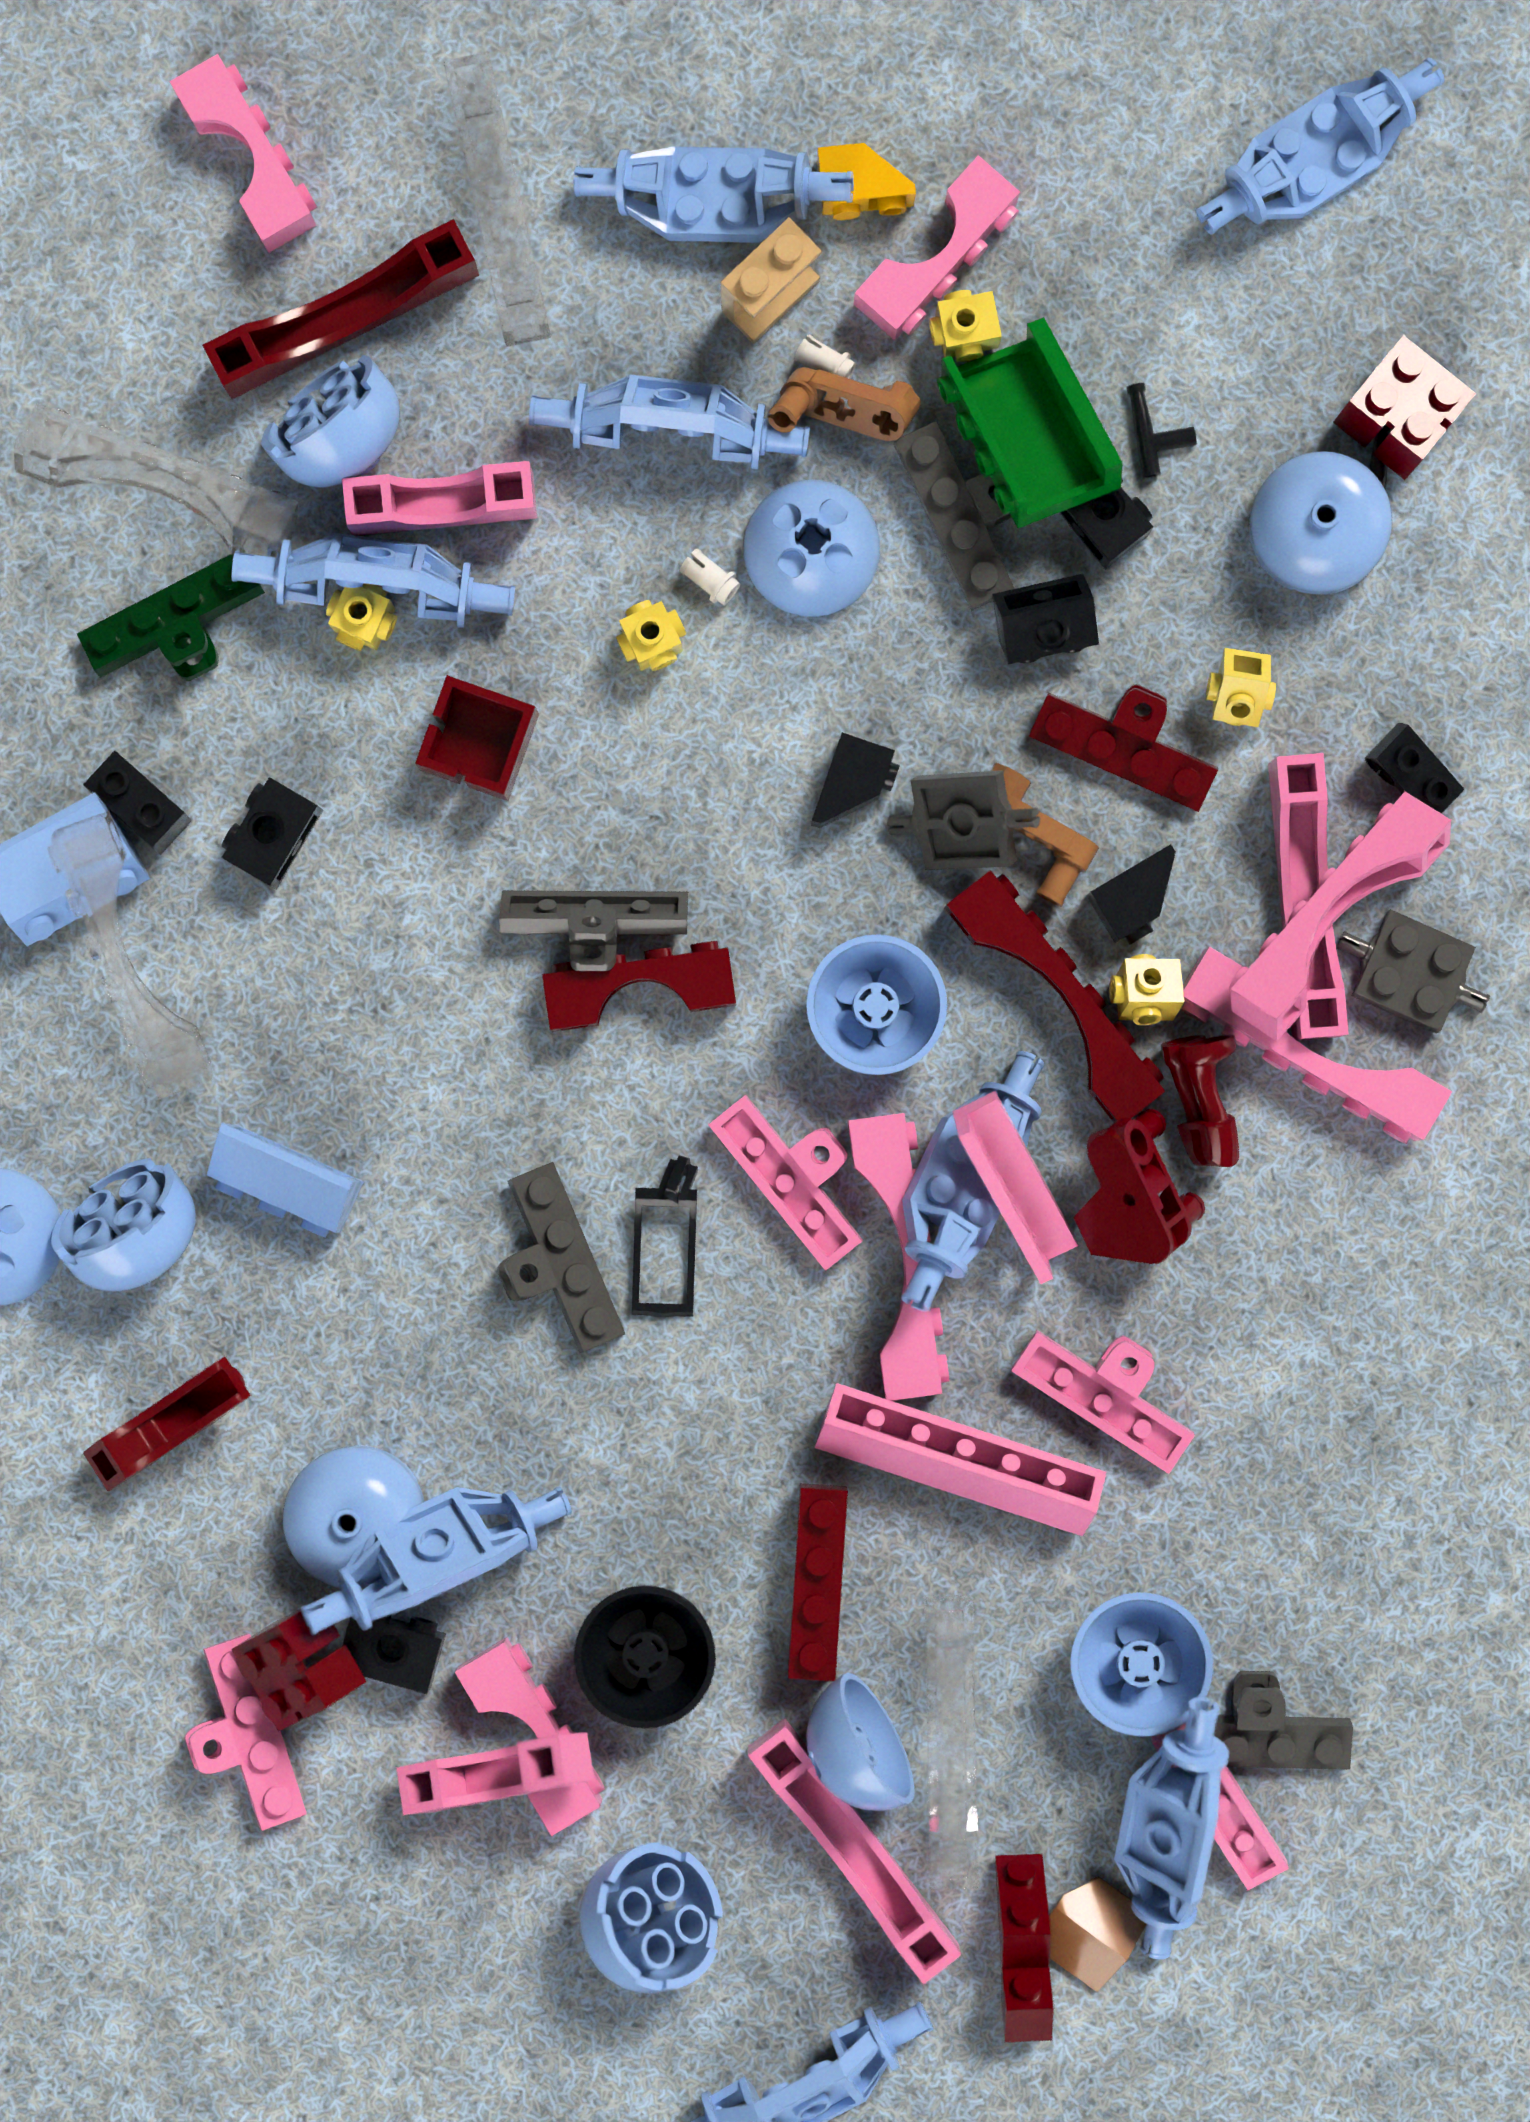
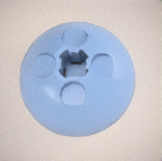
M824 480L796 481L770 493L753 512L744 536V561L752 583L760 594L774 606L800 616L829 615L854 603L871 584L880 559L879 533L873 516L866 505L846 488ZM815 531H819L824 535V537L827 536V538L823 539V537ZM804 532L806 533L801 537L800 542L795 541V539H799Z
M865 935L840 944L820 962L808 988L807 1016L816 1041L834 1061L859 1073L871 1075L890 1074L914 1065L933 1048L945 1024L947 995L937 967L918 947L894 936ZM863 1010H864V1012L866 1013V1015L869 1016L870 1018H872V1019H871V1022H869L870 1019H869L868 1017H866L863 1012L860 1013V1011H863Z
M0 1168V1306L19 1302L38 1291L52 1276L60 1260V1257L51 1245L53 1228L60 1217V1212L53 1198L43 1186L31 1177L5 1168Z
M1144 1592L1128 1593L1104 1602L1089 1614L1082 1623L1072 1646L1071 1675L1081 1702L1102 1724L1126 1735L1155 1736L1172 1731L1187 1721L1188 1705L1191 1699L1206 1698L1212 1682L1213 1656L1204 1629L1185 1607L1172 1599L1158 1594ZM1146 1646H1148V1648H1147L1146 1651H1143V1650L1134 1651V1650H1137V1649H1144V1650H1145V1649H1146ZM1127 1658H1129V1659H1128V1668H1129V1670H1128V1671H1124V1670L1127 1669L1126 1661H1127Z
M852 1673L843 1674L829 1684L819 1696L808 1721L807 1749L818 1778L837 1798L861 1809L883 1811L911 1803L914 1798L912 1770L892 1721L878 1698L859 1677Z

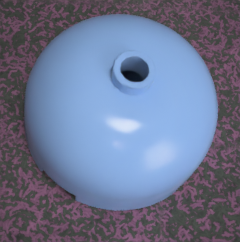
M362 355L357 361L359 364L351 367L343 360L321 372L287 402L292 406L285 412L283 421L278 426L275 422L268 424L262 437V447L279 468L291 479L310 487L336 486L342 484L343 478L364 475L372 470L379 462L381 455L389 447L399 424V400L391 382L369 356ZM320 389V393L326 399L322 408L308 394Z
M1335 452L1305 453L1280 465L1264 481L1252 505L1249 536L1257 560L1267 574L1276 582L1290 590L1303 593L1335 594L1359 583L1380 561L1391 535L1392 511L1383 485L1364 464L1349 456ZM1332 510L1334 513V520L1330 523H1323L1317 517V511L1329 512Z
M151 1158L136 1160L125 1164L89 1186L94 1193L86 1198L73 1212L65 1208L58 1218L51 1236L53 1250L70 1272L81 1282L103 1291L131 1290L158 1278L182 1256L194 1232L195 1206L189 1190L169 1163L164 1166L155 1165ZM128 1179L119 1190V1196L126 1204L122 1207L109 1190L102 1189L116 1180Z
M363 1445L337 1448L314 1459L303 1468L293 1481L287 1493L283 1509L285 1539L293 1557L307 1573L327 1585L339 1588L340 1583L337 1570L347 1565L356 1549L370 1537L363 1552L364 1554L377 1541L374 1532L384 1530L389 1540L402 1533L409 1526L410 1522H397L406 1515L410 1508L425 1502L424 1496L413 1472L394 1455L375 1447ZM350 1514L355 1518L356 1527L353 1531H345L343 1529L344 1521L342 1515ZM378 1562L356 1583L360 1585L361 1589L382 1578Z
M660 1842L643 1844L612 1856L591 1877L585 1889L580 1908L582 1939L594 1965L606 1978L616 1985L638 1993H659L681 1988L701 1977L710 1967L718 1952V1949H715L714 1946L717 1938L718 1919L723 1918L720 1897L708 1871L689 1852L681 1853L669 1846L660 1845ZM676 1900L675 1908L666 1911L663 1904Z

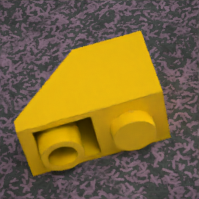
M865 143L818 147V172L853 171L854 191H851L853 193L852 203H847L846 201H821L822 215L833 214V219L851 220L861 215L860 212L879 210L880 215L894 216L906 212V207H914L916 196L915 184Z

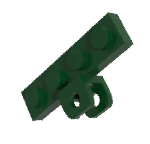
M242 548L237 550L240 551V553H244ZM233 552L77 633V636L93 670L99 678L160 648L162 654L171 663L176 673L183 680L191 681L215 669L219 663L218 652L204 624L264 594L265 592L261 584L232 581V563L235 553ZM202 653V659L198 664L190 665L187 663L188 660Z

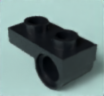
M1397 723L1365 757L1366 763L1375 773L1380 770L1378 775L1385 782L1395 786L1401 794L1406 791L1441 814L1465 790L1408 724Z

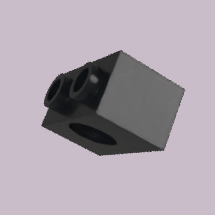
M1122 487L1059 512L1105 570L1148 537L1153 529V525L1149 522L1152 519L1149 509L1138 497L1131 499ZM1098 500H1106L1114 506L1116 516L1109 520H1102L1093 513L1092 504Z
M1083 574L992 594L999 643L1008 665L1018 662L1031 663L1041 657L1063 652L1076 653L1085 647L1099 645L1094 597ZM1048 620H1053L1051 623L1045 626H1040L1042 623Z
M115 750L83 784L91 794L95 792L113 814L159 855L171 845L191 822L182 809Z
M269 777L265 785L258 783L249 795L245 807L250 810L242 824L238 825L235 823L227 832L221 846L226 851L221 858L277 890L322 814L323 809ZM267 820L278 821L280 825L278 838L271 843H261L258 838L260 825Z
M392 1614L371 1620L372 1627L364 1631L357 1621L350 1616L342 1646L346 1644L364 1677L423 1694L429 1692L446 1637V1633L437 1631L438 1623L414 1616L410 1618L408 1623L391 1618ZM396 1635L401 1638L405 1645L404 1655L397 1658L387 1656L381 1648L382 1637Z

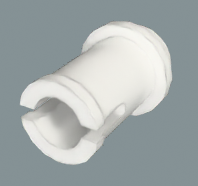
M810 334L801 342L794 357L795 362L801 363L810 369H820L848 379L851 378L856 368V363L850 360L851 354L845 352L842 355L814 339Z
M695 549L691 553L693 559L687 557L679 572L711 595L709 600L713 604L720 602L723 606L726 605L735 596L741 583L735 579L736 574L733 571L725 572L706 557L700 549Z

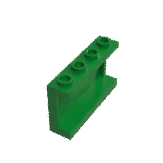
M1044 317L1027 323L1025 341L960 366H956L951 355L941 359L942 376L937 378L940 395L946 405L953 404L957 412L956 423L961 436L965 441L972 440L976 448V463L983 477L990 476L996 486L994 488V495L999 509L1004 515L1010 513L1018 529L1121 488L1123 462Z

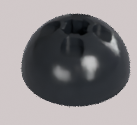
M648 1585L633 1586L619 1590L599 1602L582 1623L574 1649L575 1672L586 1698L601 1714L610 1720L633 1728L647 1729L665 1726L676 1722L690 1713L708 1691L716 1663L714 1639L709 1625L701 1612L680 1594L663 1587ZM642 1640L634 1648L630 1646V1644L634 1646L636 1642ZM652 1640L658 1645L659 1649L663 1648V1650L658 1651V1648L654 1643H652Z

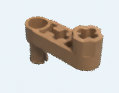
M802 367L792 372L782 386L779 400L769 410L771 415L768 416V421L775 430L787 433L795 428L800 417L805 414L808 417L880 440L894 441L904 434L919 411L921 402L920 397L914 392L912 386L902 381H895L892 385L880 389L820 369L814 370ZM825 392H827V394H826L824 400H827V402H823V401H822V398L824 397ZM841 397H843V398H845V399L848 400L847 404H848V406H849L850 408H852V409H848V408L844 407V406H845V402H844L843 399H841Z
M994 763L990 771L1003 770L1007 798L1011 808H1033L1022 802L1031 785V781L1007 766ZM1039 811V814L1035 816H1040V824L1037 828H1014V830L1054 852L1053 855L1056 859L1042 885L1037 889L1036 894L1048 902L1062 907L1063 901L1080 872L1087 871L1099 847L1091 840Z

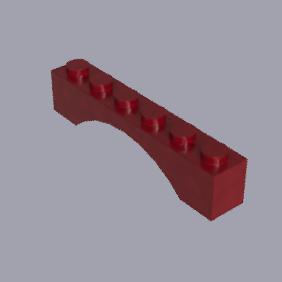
M452 219L412 239L383 263L334 292L285 313L245 323L202 346L224 389L233 400L480 275L475 259L455 220Z
M991 870L947 903L944 909L972 945L997 950L1013 957L1037 972L1050 984L1073 1015L1082 1037L1088 1065L1089 1093L1113 1123L1121 1118L1134 1117L1165 1092L1164 1088L1160 1085V1082L1164 1079L1163 1074L1151 1059L1146 1057L1141 1061L1130 1047L1135 1043V1039L1119 1020L1112 1024L1101 1009L1106 1006V1003L1091 984L1083 987L1073 975L1077 966L1066 951L1061 947L1054 951L1043 937L1048 933V929L1041 919L1032 910L1025 914L1014 900L1019 896V893L1004 874L996 877Z

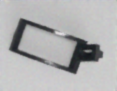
M679 1155L677 1160L670 1159L659 1188H635L632 1315L665 1318L674 1316L693 1317L697 1190L691 1188L698 1173V1166L691 1165L690 1158ZM683 1176H686L681 1191L679 1192V1185L681 1183V1180ZM642 1206L690 1208L687 1304L639 1303Z

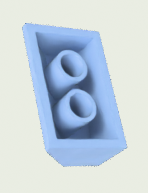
M95 792L0 844V913L7 925L27 947L37 941L50 937L55 931L76 919L90 915L96 908L116 897L130 893L136 886L150 879L131 837Z
M222 1123L207 1171V1176L218 1180L215 1189L237 1199H241L244 1192L260 1199L259 1209L280 1218H284L286 1211L303 1218L300 1227L325 1238L329 1231L341 1233L364 1183L362 1180L246 1128L228 1123Z

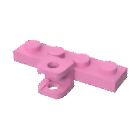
M744 1095L708 1124L825 1271L863 1241L820 1187L823 1182L843 1166L848 1157V1152L829 1128L824 1127L814 1130L789 1149L747 1095ZM816 1146H824L828 1149L830 1155L827 1161H820L816 1158Z
M1036 1330L1011 1368L1013 1373L1168 1474L1195 1436L1193 1431L1139 1397V1394L1152 1376L1154 1360L1151 1352L1127 1336L1116 1338L1107 1347L1096 1366L1093 1367ZM1127 1357L1137 1360L1135 1366L1129 1369L1123 1368L1120 1364Z
M247 1633L203 1649L224 1716L192 1727L185 1734L184 1738L193 1767L199 1772L213 1774L238 1765L240 1766L259 1829L263 1831L304 1816L307 1813L281 1730L278 1731L274 1723L264 1714L261 1700L250 1681L240 1672L238 1660L231 1650L251 1637ZM209 1740H215L216 1750L211 1755H204V1744Z
M1186 1722L1169 1732L1185 1730ZM1169 1732L1151 1736L1152 1744L1157 1751L1162 1747L1163 1738ZM1172 1764L1171 1768L1179 1767L1175 1764ZM1225 1766L1221 1769L1219 1811L1214 1839L1246 1889L1250 1890L1288 1870L1289 1867L1284 1854L1228 1767Z

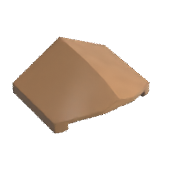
M1098 1876L1091 1879L1088 1883L1064 1893L1050 1912V1959L1098 1992L1128 1960L1146 1923L1135 1916L1131 1909L1132 1900Z

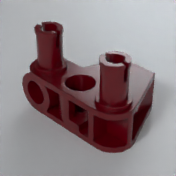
M1147 1109V1112L1144 1110L1135 1119L1121 1118L1110 1127L1091 1133L1088 1138L1087 1155L1101 1187L1073 1218L1091 1255L1147 1264H1159L1166 1260L1178 1247L1187 1242L1191 1236V1225L1196 1220L1201 1219L1205 1213L1204 1202L1197 1194L1187 1192L1185 1195L1179 1196L1153 1141L1166 1130L1165 1118L1155 1109Z

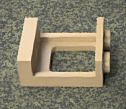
M788 217L720 282L722 313L754 345L820 282V276L809 265L822 254V250Z

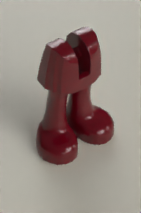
M1192 1035L1161 1044L1163 1061L1171 1072L1186 1116V1122L1177 1125L1185 1150L1192 1163L1196 1166L1233 1167L1239 1160V1142L1235 1117L1227 1114L1218 1093L1215 1073L1217 1063L1235 1052L1237 1045L1234 1035H1220L1206 1038L1205 1035Z

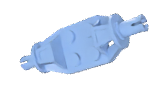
M1430 57L1400 78L1391 70L1382 67L1375 71L1371 77L1330 87L1253 138L1238 163L1225 169V178L1229 189L1204 206L1196 209L1200 223L1202 224L1207 220L1208 224L1204 226V229L1212 235L1219 228L1242 213L1257 225L1265 220L1302 219L1379 169L1403 128H1407L1415 123L1416 112L1413 102L1444 83L1445 79L1441 68L1433 72L1432 68L1437 63ZM1391 116L1393 120L1380 132L1379 126ZM1277 191H1280L1283 197L1265 203L1262 199Z
M669 147L632 154L630 149H622L619 152L615 168L576 166L574 174L578 177L573 179L576 197H615L621 216L630 215L668 241L760 243L773 233L788 217L793 221L796 219L805 220L811 201H846L847 203H852L853 193L851 191H854L853 171L812 172L807 152H799L796 157L766 148ZM639 191L656 194L657 206L635 199L634 193ZM794 193L793 201L768 209L769 196Z
M631 374L588 393V384L580 382L577 396H574L573 401L532 395L529 409V425L570 429V434H573V448L581 449L582 443L620 449L626 423L631 424V427L635 430L645 432L656 431L660 427L677 429L679 434L688 437H700L705 433L714 434L712 460L751 463V469L759 468L760 456H764L765 451L806 457L810 427L795 426L791 432L787 433L775 430L768 423V418H765V404L758 403L756 412L722 385Z
M333 533L293 551L291 540L284 539L281 552L277 553L276 557L240 553V551H235L233 556L232 581L273 585L274 590H276L277 605L284 606L286 600L324 606L328 593L329 579H333L337 585L348 588L362 587L363 583L382 585L383 590L396 594L408 593L410 589L419 590L418 618L457 621V627L464 628L466 614H470L471 610L508 614L507 616H512L516 586L474 582V577H470V562H464L463 570L461 571L427 544ZM318 580V584L302 583L307 581ZM428 594L440 600L428 598Z
M1018 1051L1004 1084L996 1082L984 1083L979 1090L980 1093L956 1109L996 1091L1027 1148L1032 1123L1038 1120L1042 1113L1041 1107L1029 1095L1040 1071L1044 1068L1043 1060L1038 1058L1035 1063H1032L1036 1055L1025 1051ZM953 1111L940 1119L902 1199L908 1236L905 1252L918 1263V1266L901 1299L906 1304H909L912 1300L911 1307L924 1312L930 1310L931 1303L944 1276L958 1279L966 1276L968 1263L986 1245L1000 1215L997 1205L958 1137ZM929 1221L939 1226L934 1245L927 1243Z
M560 1486L525 1504L519 1500L512 1490L503 1494L455 1487L410 1508L406 1515L397 1522H410L409 1526L393 1539L389 1540L384 1530L374 1532L377 1541L363 1554L370 1539L369 1537L356 1549L347 1565L337 1570L340 1583L339 1591L301 1607L304 1620L308 1628L310 1627V1632L313 1635L350 1616L365 1631L372 1627L371 1620L424 1602L500 1566L524 1549L528 1553L538 1549L535 1529L565 1515L572 1514L569 1500L566 1494H563ZM507 1515L509 1522L487 1529L479 1516ZM378 1562L382 1578L361 1590L360 1585L356 1583Z
M1193 1698L1189 1701L1185 1730L1169 1732L1163 1738L1162 1747L1129 1779L1114 1861L1133 1894L1132 1911L1135 1916L1146 1923L1141 1951L1143 1954H1147L1150 1945H1152L1149 1957L1152 1959L1163 1960L1171 1955L1174 1930L1188 1928L1196 1921L1197 1905L1202 1898L1218 1819L1221 1769L1228 1764L1229 1750L1225 1743L1213 1736L1220 1707L1215 1702L1211 1705V1710L1209 1711L1211 1700L1207 1698ZM1172 1764L1179 1766L1177 1768H1171ZM1151 1882L1158 1886H1151Z
M921 2001L885 2021L881 2017H877L872 2007L864 2009V2017L829 2032L839 2058L831 2063V2061L826 2060L814 2064L806 2070L805 2077L791 2084L784 2082L768 2088L763 2093L762 2099L759 2098L755 2087L745 2076L713 2095L707 2090L701 2093L704 2114L690 2122H827L866 2102L886 2067L889 2065L892 2071L900 2068L896 2053H898L897 2047L928 2031H933V2024ZM743 2101L746 2102V2105L735 2106Z

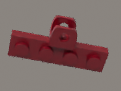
M1134 684L1126 690L1112 720L1048 692L1029 734V737L1197 812H1199L1218 772V767L1156 740L1166 718L1167 700L1164 695L1139 684ZM1140 703H1146L1152 710L1148 715L1140 716L1134 711V708Z

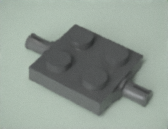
M1003 770L918 775L910 780L914 800L912 815H890L887 820V826H892L888 829L890 835L915 834L922 848L925 870L1010 867L1017 862L1013 837L1014 828H1037L1040 824V816L1035 817L1039 814V810L1036 807L1029 809L1011 808L1007 798Z
M1391 909L1386 913L1378 933L1369 942L1344 931L1339 939L1340 942L1337 944L1336 949L1361 959L1360 976L1351 995L1352 997L1436 1034L1442 1030L1450 1009L1457 1002L1482 1013L1487 1006L1486 1002L1490 999L1489 994L1482 993L1465 985L1466 970L1475 951V946Z

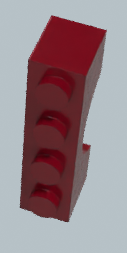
M718 941L702 942L690 945L691 953L672 955V948L644 951V960L626 962L625 954L617 955L616 963L609 971H576L571 967L570 962L551 965L552 973L542 974L550 1031L558 1032L599 1026L602 1012L610 998L620 989L638 982H653L670 988L682 998L690 1012L736 1006L728 947L719 949Z
M800 1483L788 1679L836 1680L848 1499L847 1486Z

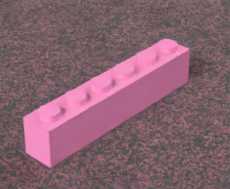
M836 1383L827 1405L814 1447L1082 1537L1097 1513L1106 1476L1105 1471Z

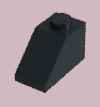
M842 732L811 821V826L822 828L879 800L882 789L891 791L900 765L892 763L895 750Z
M1171 844L1086 895L1114 943L1125 937L1129 945L1154 931L1150 922L1160 916L1176 853Z

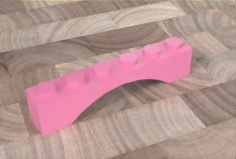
M1324 753L1278 756L1268 763L1283 929L1288 924L1289 916L1295 906L1302 900L1308 902L1316 893L1319 881L1328 870V797ZM1333 924L1319 942L1310 963L1306 984V1009L1291 1025L1292 1037L1297 1041L1349 1035L1345 987L1338 961Z
M1406 791L1394 804L1387 803L1377 815L1374 827L1365 837L1359 835L1352 842L1347 850L1346 859L1337 869L1332 867L1325 872L1318 883L1316 893L1308 902L1302 900L1295 906L1285 928L1278 935L1273 933L1265 940L1259 951V957L1249 968L1246 966L1242 967L1235 974L1229 987L1231 990L1232 1012L1275 1041H1278L1306 1009V984L1310 963L1319 942L1331 925L1348 908L1372 892L1399 881L1421 877L1450 844L1451 819Z
M1211 947L1203 950L1183 984L1184 1005L1181 1010L1202 1023H1206L1208 1018L1225 1027L1221 1033L1222 1035H1234L1236 1044L1242 1047H1246L1248 1042L1256 1045L1265 1051L1261 1057L1263 1060L1285 1072L1291 1066L1305 1075L1301 1081L1303 1084L1326 1096L1328 1091L1331 1090L1345 1099L1342 1107L1365 1120L1369 1114L1373 1115L1385 1123L1382 1130L1396 1140L1407 1144L1410 1138L1414 1141L1425 1139L1452 1091L1414 1068L1390 1071L1365 1070L1335 1063L1312 1052L1290 1036L1287 1031L1278 1041H1275L1232 1012L1231 990L1229 987L1233 977L1243 966Z
M905 1113L848 1120L853 1167L873 1186L886 1204L897 1228L903 1253V1294L918 1266V1263L905 1252L908 1236L902 1204L904 1194L917 1169H912L910 1150L918 1149L914 1121L906 1122ZM928 1228V1239H927V1243H928V1242H931V1241H930V1230H929V1228ZM901 1299L900 1308L891 1332L878 1352L885 1399L893 1401L943 1394L941 1383L949 1382V1371L946 1354L937 1355L935 1336L943 1335L939 1307L930 1308L928 1312H924L911 1307L912 1300L909 1304H906Z
M786 1718L782 1719L748 1746V1757L777 1795L797 1815L836 1863L876 1918L894 1947L923 1984L961 1956L958 1941L854 1806L837 1798L820 1781L809 1758L807 1745Z

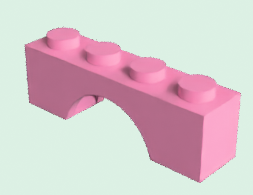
M216 54L169 81L200 135H228L238 139L252 151L254 158L253 177L248 189L239 202L268 253L316 226L310 213L317 208L313 198L304 183L296 187L287 172L294 169V166L280 143L272 147L264 133L270 130L271 127L258 104L250 108L241 93L248 90V87L234 64L226 68L220 56Z
M978 155L947 189L945 204L953 221V235L947 246L935 257L920 263L905 264L885 258L855 292L853 305L894 341L903 331L911 335L926 318L927 313L923 309L934 297L941 301L955 286L958 279L953 275L964 263L970 267L973 266L988 248V244L984 241L995 228L1002 233L1013 222L1019 213L1015 206L1017 205L1020 191Z
M529 461L482 465L468 473L441 478L414 479L384 474L342 479L346 526L351 534L355 536L537 519L534 477Z
M508 1637L462 1663L456 1669L455 1674L478 1713L499 1711L512 1714L527 1723L537 1738L573 1733L567 1724L560 1727L551 1711L557 1708L556 1703L543 1683L536 1687L527 1671L533 1665L520 1643L512 1646ZM594 1768V1781L527 1794L551 1836L601 1807L602 1797L599 1793L604 1791L605 1788Z
M587 1732L558 1734L519 1742L517 1745L502 1749L396 1767L403 1815L438 1812L594 1781Z

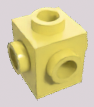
M959 290L946 294L943 301L937 302L936 317L929 318V327L933 345L942 346L944 357L951 355L956 357L957 362H967L981 358L984 355L983 351L999 348L1002 335L993 291L972 295L970 290Z
M363 583L362 587L358 588L344 587L343 591L337 589L333 593L326 610V615L331 617L328 622L329 626L335 633H338L336 640L358 651H361L364 645L377 651L381 640L388 641L397 622V616L394 615L396 608L390 599L385 598L388 592L378 585ZM357 604L367 606V614L362 619L352 618Z
M650 600L642 601L628 608L625 611L627 617L619 620L623 633L616 636L626 661L629 662L635 659L640 671L651 667L652 671H657L677 661L676 655L683 652L682 643L679 638L687 634L676 610L667 612L662 601L652 605ZM652 625H656L659 628V634L654 639H646L641 634L643 629Z
M1224 648L1219 672H1210L1206 688V700L1213 701L1212 720L1222 721L1233 726L1247 725L1259 727L1263 709L1271 710L1275 698L1276 683L1271 682V655Z
M1139 954L1129 959L1125 958L1117 974L1111 976L1109 984L1111 1003H1117L1118 1020H1133L1137 1025H1153L1160 1021H1173L1184 1004L1180 959H1156L1155 956L1150 954Z

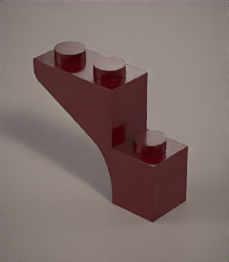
M224 1356L136 1417L99 1439L82 1453L109 1492L155 1463L169 1451L214 1424L251 1395L245 1387V1381L241 1373L232 1367Z
M1043 1854L995 1856L1004 2039L1005 2042L1052 2041L1054 2005L1050 1977L1051 1928Z

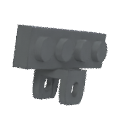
M937 421L894 440L893 445L971 611L993 602L992 594L1015 589L988 532V529L1011 518L1010 513L1004 515L999 509L997 502L989 496V493L994 492L996 487L991 477H983L980 474L967 480L965 483Z
M502 890L499 913L500 933L569 935V960L571 967L576 971L611 970L616 963L617 936L625 934L687 935L688 892ZM588 954L600 955V957L594 959L585 956Z
M554 1162L508 1180L509 1187L534 1246L507 1257L497 1267L498 1275L508 1298L512 1301H522L553 1289L579 1353L625 1335L623 1326ZM521 1268L527 1271L529 1276L528 1282L521 1279L519 1274Z
M1240 1671L1237 1673L1232 1686V1715L1217 1716L1213 1735L1225 1743L1229 1750L1227 1767L1350 1770L1353 1724L1350 1718L1285 1717V1699L1274 1672ZM1254 1683H1260L1265 1688H1250V1686Z

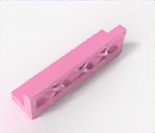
M996 1091L953 1111L958 1137L1040 1284H1043L1053 1279L1049 1260L1077 1247L1078 1244L1074 1233Z

